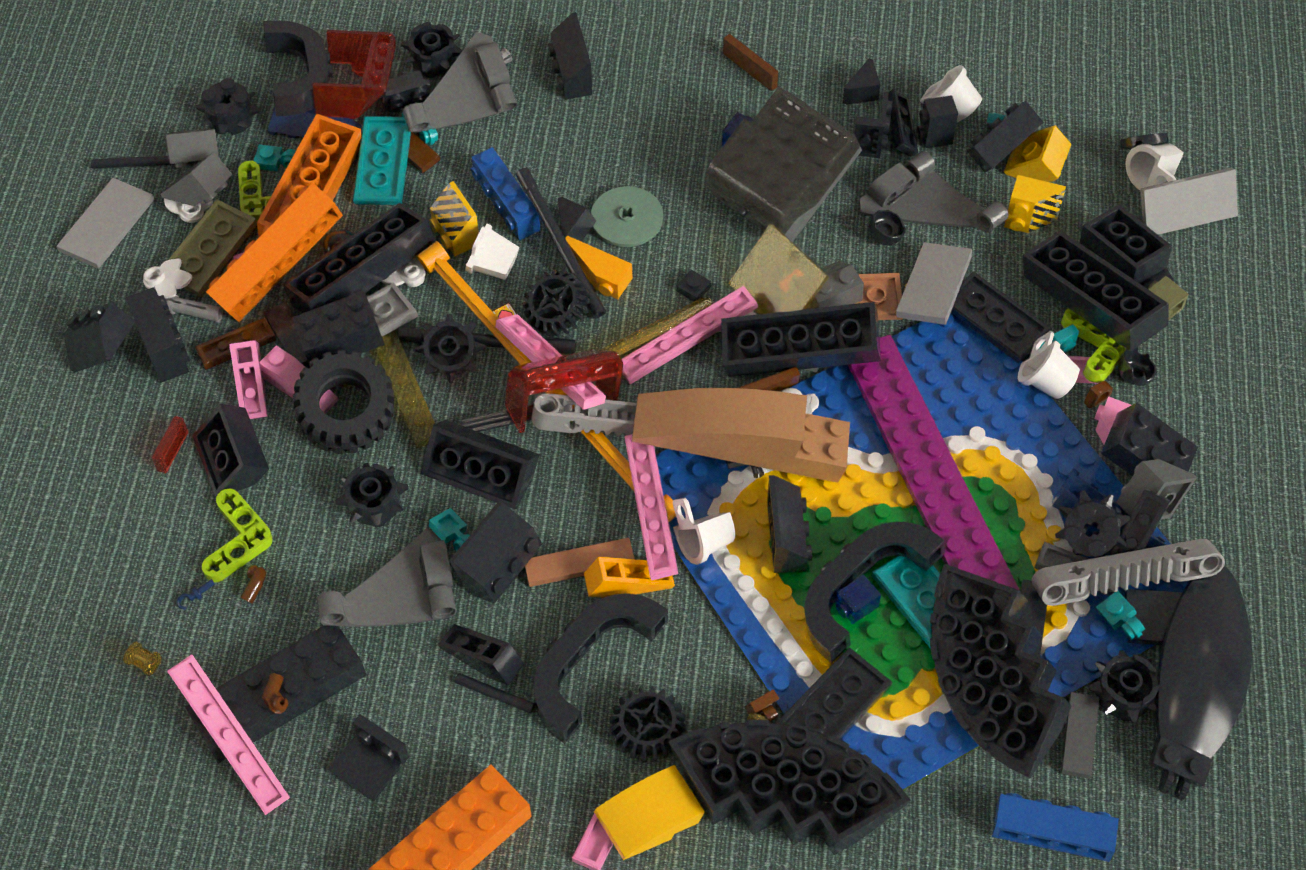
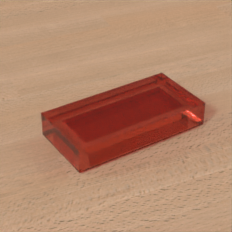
M174 416L152 456L153 463L158 472L165 474L168 472L189 433L182 417Z

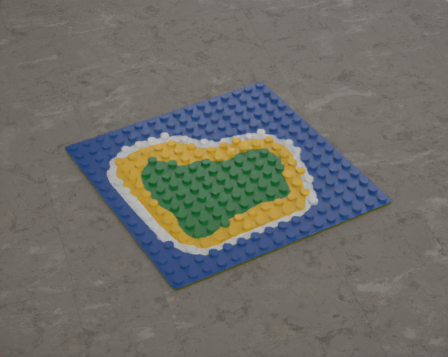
M950 313L946 325L922 321L892 336V339L1020 590L1022 579L1032 581L1034 574L1038 571L1034 567L1044 542L1073 552V548L1066 539H1059L1055 536L1058 531L1064 528L1066 518L1058 509L1052 507L1054 497L1072 469L1077 470L1080 473L1078 477L1089 485L1095 484L1099 488L1098 491L1104 495L1112 494L1113 500L1116 502L1122 494L1121 490L1124 486L1050 395L1032 385L1027 386L1019 382L1017 377L1020 365L1023 363L1022 361L1018 364L952 313ZM848 365L832 366L790 387L799 390L802 395L815 394L818 397L819 406L812 412V415L850 422L847 468L838 483L762 468L764 472L763 477L760 478L758 474V478H754L750 465L728 469L725 460L671 449L656 455L663 496L667 494L672 500L686 498L694 520L712 514L731 513L735 527V539L730 544L711 553L707 561L695 565L686 559L679 547L673 527L679 525L677 517L669 522L673 548L768 692L773 689L779 697V700L775 701L783 715L833 664L823 657L811 642L807 631L804 610L807 592L815 578L821 573L823 566L829 561L833 562L846 544H852L861 534L875 526L889 522H909L927 528ZM769 475H775L800 487L801 497H806L807 513H803V519L809 522V537H806V545H811L812 561H807V570L805 572L774 573L767 510ZM681 506V513L686 518L684 508ZM1085 524L1088 527L1087 531L1091 533L1100 530L1090 524ZM1156 527L1153 536L1156 538L1162 537L1166 541V545L1171 544ZM1112 549L1109 552H1106L1105 556H1109ZM1081 555L1090 559L1096 558L1094 556ZM888 556L876 562L853 584L855 586L858 583V585L850 593L842 595L834 603L830 614L837 623L850 633L851 645L849 647L892 681V686L841 740L848 743L849 747L862 755L865 754L872 759V763L884 773L887 772L904 791L980 746L960 725L945 695L942 693L931 649L872 577L874 570L897 557ZM942 558L933 564L940 574L944 566ZM1159 579V584L1149 581V586L1139 583L1138 588L1128 585V589L1183 592L1190 580L1174 581L1170 579V582H1165ZM1118 587V591L1125 598L1126 590ZM1097 592V596L1090 594L1088 598L1081 601L1055 606L1047 605L1040 658L1048 660L1057 670L1048 691L1066 698L1071 692H1077L1100 678L1102 673L1095 665L1097 661L1107 664L1112 658L1118 656L1120 650H1124L1129 657H1132L1133 654L1139 656L1157 645L1128 643L1127 635L1121 626L1114 630L1096 609L1097 605L1109 597L1105 594Z

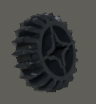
M553 269L551 275L544 272V278L535 277L537 282L535 285L528 284L531 292L524 293L527 301L522 304L526 309L524 316L528 319V323L535 327L537 332H543L549 337L553 333L559 337L561 331L569 334L570 327L577 329L576 322L578 320L584 322L582 314L589 313L586 305L590 304V299L587 297L589 292L584 287L583 281L578 279L574 273L569 274L566 270H562L559 273ZM553 297L556 301H559L558 304L561 307L560 309L556 305H554L555 302L552 300Z
M640 686L639 694L629 690L628 699L621 696L619 699L620 705H614L613 713L615 715L610 716V724H612L610 734L615 736L613 738L614 744L621 745L620 751L622 753L630 750V758L632 760L639 754L643 763L647 759L646 756H652V760L656 762L657 754H661L664 758L668 757V749L671 750L668 741L686 732V724L683 723L686 721V715L681 712L682 705L675 703L673 694L665 698L666 691L664 689L657 694L653 686L650 687L649 692H644V689ZM659 711L664 712L668 716L671 726L666 725L665 721L659 718ZM625 722L631 723V727L637 730L636 738L626 730ZM651 738H659L653 741H648Z

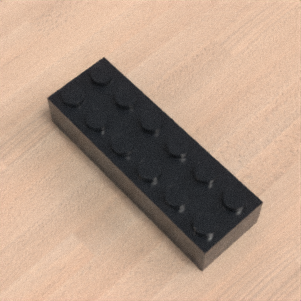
M398 203L285 281L282 285L292 306L301 313H305L362 291L367 293L372 287L387 279L399 268L407 265L409 261L436 241L427 219L403 204Z
M1061 230L1023 254L1025 278L1130 352L1168 326L1169 303Z
M875 302L721 318L723 367L728 377L782 372L793 367L802 370L881 361L879 319Z
M324 625L217 687L216 690L252 743L365 677L366 673L361 659L340 627ZM271 673L279 674L284 678L279 692L284 699L287 698L289 704L285 712L281 714L271 712L262 699ZM190 704L186 705L185 709L216 762L219 764L227 759Z

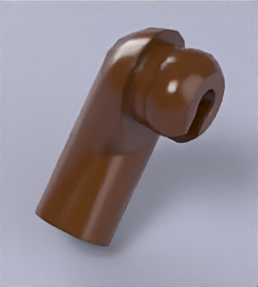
M257 565L249 567L247 577L250 578V581L241 595L242 599L252 604L266 578L265 569Z
M271 673L262 699L271 712L281 714L285 712L289 704L287 698L284 699L279 692L284 678L279 674Z

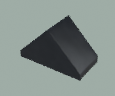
M869 58L846 84L842 103L848 105L879 100L881 84L872 59Z
M563 197L557 198L564 237L570 236L582 242L595 224V218L586 207Z

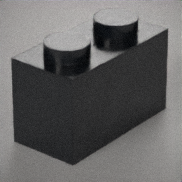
M953 96L924 99L923 110L919 112L920 125L917 126L919 140L923 141L925 149L952 145L958 118V111Z

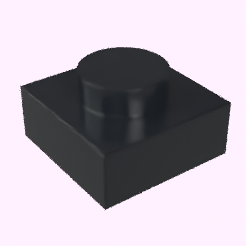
M690 270L677 284L676 291L697 303L711 288V281Z

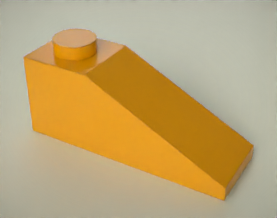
M566 236L567 243L593 287L604 296L619 299L632 280V264L570 236Z
M597 557L584 572L589 597L604 598L610 595L625 593L641 594L671 589L675 586L673 575L651 580L647 560Z

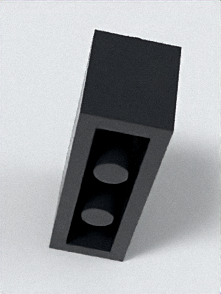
M1027 101L1019 105L1016 102L1004 111L1007 115L1002 120L999 117L987 126L989 131L985 135L980 133L970 142L972 146L967 152L984 172L993 169L1044 123Z

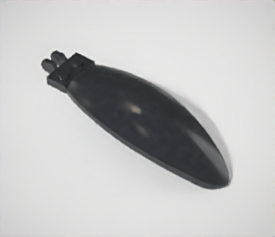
M1225 566L1216 575L1189 581L1170 618L1159 659L1157 673L1159 690L1156 694L1157 737L1148 764L1163 771L1158 790L1164 794L1171 789L1174 776L1179 778L1174 797L1180 801L1186 798L1191 783L1198 787L1205 786L1213 760L1211 758L1219 750L1236 723L1245 701L1250 680L1252 644L1248 615L1238 583Z

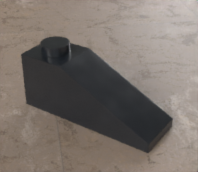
M453 624L437 644L442 650L486 677L506 685L511 683L524 666V662L510 643Z

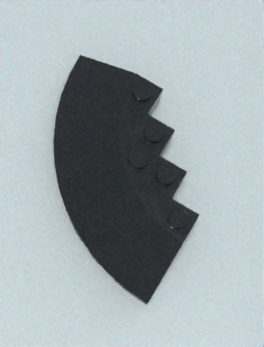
M944 563L936 585L935 603L930 619L932 624L930 647L942 693L945 695L960 725L980 747L1009 769L1031 778L1060 734L1072 706L1064 697L1048 691L1057 670L1048 660L1034 656L1042 634L1034 625L1020 620L1028 602L1025 596L1015 588Z
M747 720L746 723L730 724L729 721L720 723V726L704 730L699 728L668 741L686 780L711 824L714 825L738 812L752 835L778 822L793 845L819 832L833 855H836L860 841L911 801L899 784L887 772L884 773L873 764L872 759L867 755L858 753L850 748L848 743L831 735L827 737L808 730V727L797 724L769 723V720Z

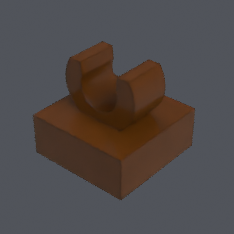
M773 689L744 707L749 716L759 711L762 720L771 721L778 717L775 708L771 704L779 700V697Z

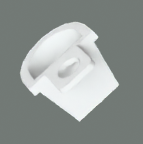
M959 65L949 70L942 80L930 86L920 100L924 104V99L952 95L958 111L957 122L975 111L980 105L982 97L966 76V69Z
M1170 143L1154 146L1150 144L1138 145L1132 148L1127 155L1125 163L1127 175L1133 185L1139 190L1140 188L1161 184L1166 181L1176 180L1174 174L1184 152Z
M486 224L485 227L482 226L473 244L472 253L466 264L465 271L470 274L476 271L506 280L516 260L519 247L494 232L491 225Z
M1049 331L1035 341L1030 358L1020 365L1017 379L1023 385H1032L1053 398L1059 399L1066 395L1074 386L1080 369L1060 349V344L1057 341L1052 343L1054 333Z
M686 498L673 500V507L679 524L673 527L682 553L692 564L698 565L707 561L711 553L734 541L735 527L730 512L712 514L694 520ZM681 506L684 508L686 518L681 513Z

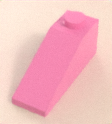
M254 340L229 344L239 407L246 408L250 419L268 417L264 377L259 365L261 361L259 343Z
M275 346L259 362L264 380L293 398L295 382L300 379L299 373L305 366L295 357ZM330 389L322 395L319 401L320 409L325 414L339 400Z

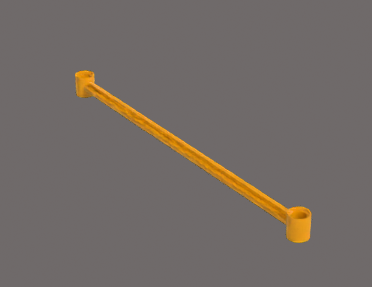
M438 241L417 255L418 260L427 272L432 273L435 270L546 394L567 395L496 328V320L499 318L447 262L450 257ZM584 429L580 431L634 491L630 465L626 458L602 432L595 434L592 429L588 433H585ZM665 494L664 501L668 522L676 517L672 498Z

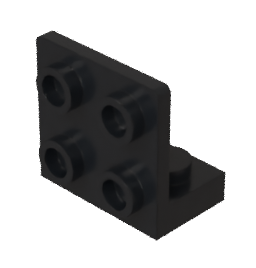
M420 70L376 83V89L384 112H397L406 105L423 103L427 99L430 91V82L428 79L423 80Z
M884 91L880 119L856 117L853 142L862 149L858 156L880 158L881 149H886L888 135H884V133H889L890 117H886V115L891 116L892 101H888L889 92Z
M359 714L353 722L356 735L329 767V771L371 801H375L409 758L405 743Z

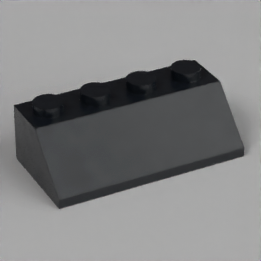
M443 420L432 427L420 474L496 503L498 501L503 502L508 507L517 509L533 479L540 454L448 420Z

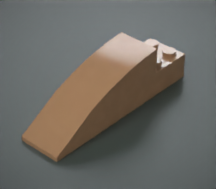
M693 388L638 394L631 442L838 483L847 468L850 422L807 414V395L758 389Z

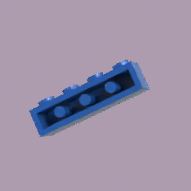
M492 147L472 156L473 167L470 168L472 176L480 183L485 195L491 199L497 213L502 215L508 229L513 231L519 241L539 232L540 221L537 211L494 148Z
M1015 793L1000 794L996 805L992 837L1110 862L1115 853L1119 818L1111 817L1106 812L1097 811L1090 813L1081 811L1079 807L1072 805L1064 807L1052 805L1050 801L1044 799L1028 800Z

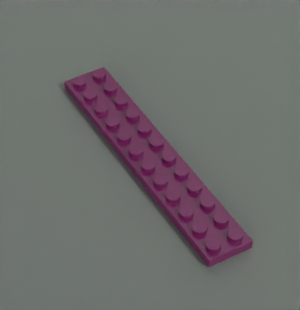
M891 335L880 337L881 361L850 364L848 367L927 529L933 531L944 540L945 554L941 557L943 562L1019 590Z

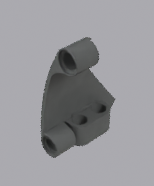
M476 31L423 103L411 104L401 110L409 131L421 132L487 118L512 110L518 103L510 86V76L497 43L492 41L491 36Z
M926 151L919 152L904 165L902 163L894 165L879 176L870 185L868 193L859 199L860 214L873 216L878 210H890L897 213L904 222L975 227L986 233H990L1008 218V211L1002 203L994 201L989 206L982 207L943 180L934 172L935 162Z
M426 528L393 559L347 595L342 596V593L337 591H327L316 597L321 624L345 627L389 626L446 619L456 614L457 610L452 590V574L445 541L441 540L432 530Z

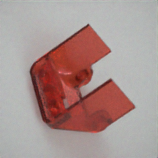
M327 30L330 63L351 64L352 72L362 76L363 79L361 85L313 82L316 114L325 117L359 118L387 90L396 49L395 36L388 32Z
M593 349L515 366L508 374L505 406L519 433L525 432L528 398L532 394L596 381V387L606 395L605 400L618 401L623 361L615 351Z

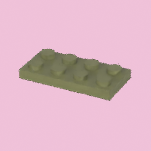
M216 199L169 258V260L181 259L180 270L190 273L193 277L184 289L201 297L208 289L209 284L218 276L257 226L256 218Z

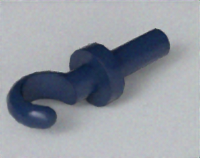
M210 579L198 589L193 587L191 594H181L177 599L178 607L183 610L187 608L181 606L183 598H189L191 601L196 598L199 600L203 598L201 594L214 586V581Z

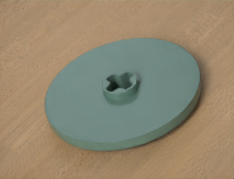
M624 186L611 189L603 193L595 201L591 209V214L596 220L592 227L595 233L603 241L619 247H634L650 241L658 234L663 224V209L658 199L650 192L638 187Z

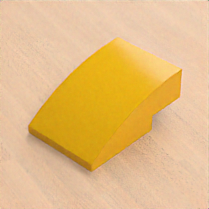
M673 765L615 795L597 807L594 813L620 856L625 860L672 839L675 833L698 824L705 811L676 766Z

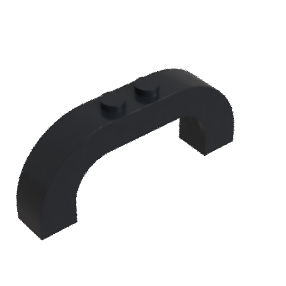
M263 21L266 53L286 52L298 55L305 61L307 75L300 80L273 83L276 116L302 114L320 106L329 94V78H333L329 51L325 52L321 36L313 29L299 23Z
M889 522L867 530L852 544H846L833 562L829 561L823 566L821 573L815 578L806 595L804 610L807 631L817 651L830 663H833L851 645L850 633L834 620L830 612L832 606L843 595L844 591L860 579L876 562L888 556H903L927 571L945 554L944 540L933 531L918 524Z
M626 593L615 594L597 600L588 606L576 620L572 619L569 621L563 635L558 640L554 639L549 644L546 650L547 653L537 667L533 684L538 715L545 728L553 736L565 744L582 724L581 711L562 697L559 688L563 679L605 632L621 627L633 629L652 642L668 623V609L645 596Z

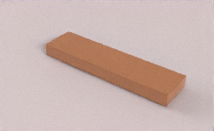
M624 538L532 557L525 565L529 587L584 576V572L597 557L635 559L630 539Z

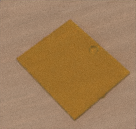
M770 223L728 284L734 290L744 286L758 304V308L755 310L759 314L807 309L829 276L778 228Z

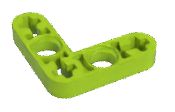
M245 161L238 168L240 209L258 221L263 212L262 206L266 207L271 196L263 197L262 175L259 165L254 161ZM248 171H252V179L248 180ZM250 188L257 189L255 194H245V191ZM255 208L254 212L251 213L250 209Z
M1068 308L1063 315L1061 325L1063 328L1074 324L1079 330L1078 337L1098 347L1088 359L1083 375L1093 383H1100L1118 365V361L1126 348ZM1091 330H1095L1099 332L1101 335L1095 334ZM1102 355L1109 356L1113 360L1106 359Z
M224 489L216 497V503L220 512L239 535L203 561L202 571L206 579H212L214 582H220L268 549L273 541L269 527L234 489ZM227 499L234 502L236 507L234 511L228 503H225ZM242 515L251 516L250 522L244 525L238 524L237 520ZM259 534L260 536H264V539L260 541V539H256L255 536ZM246 541H248L249 545H252L251 549H249ZM235 548H243L245 550L244 554L239 558L230 556L231 551ZM224 557H226V559H227V561H228V563H229L228 565L226 564L225 561H223V558H224ZM215 565L216 567H219L220 570L215 572L214 570H211V567Z

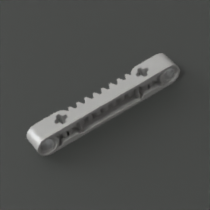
M547 393L541 394L535 399L531 419L535 427L546 431L577 433L584 429V432L588 433L592 429L595 434L604 431L606 435L615 432L616 436H620L622 433H625L627 436L633 433L637 403L605 400L604 404L583 410L567 395Z
M1197 539L1045 567L1034 574L1032 586L1045 604L1055 606L1084 600L1090 594L1097 596V591L1107 594V589L1118 592V587L1128 590V585L1138 588L1139 583L1149 586V581L1159 584V579L1170 582V579L1174 581H1188L1210 577L1222 570L1225 560L1209 540Z

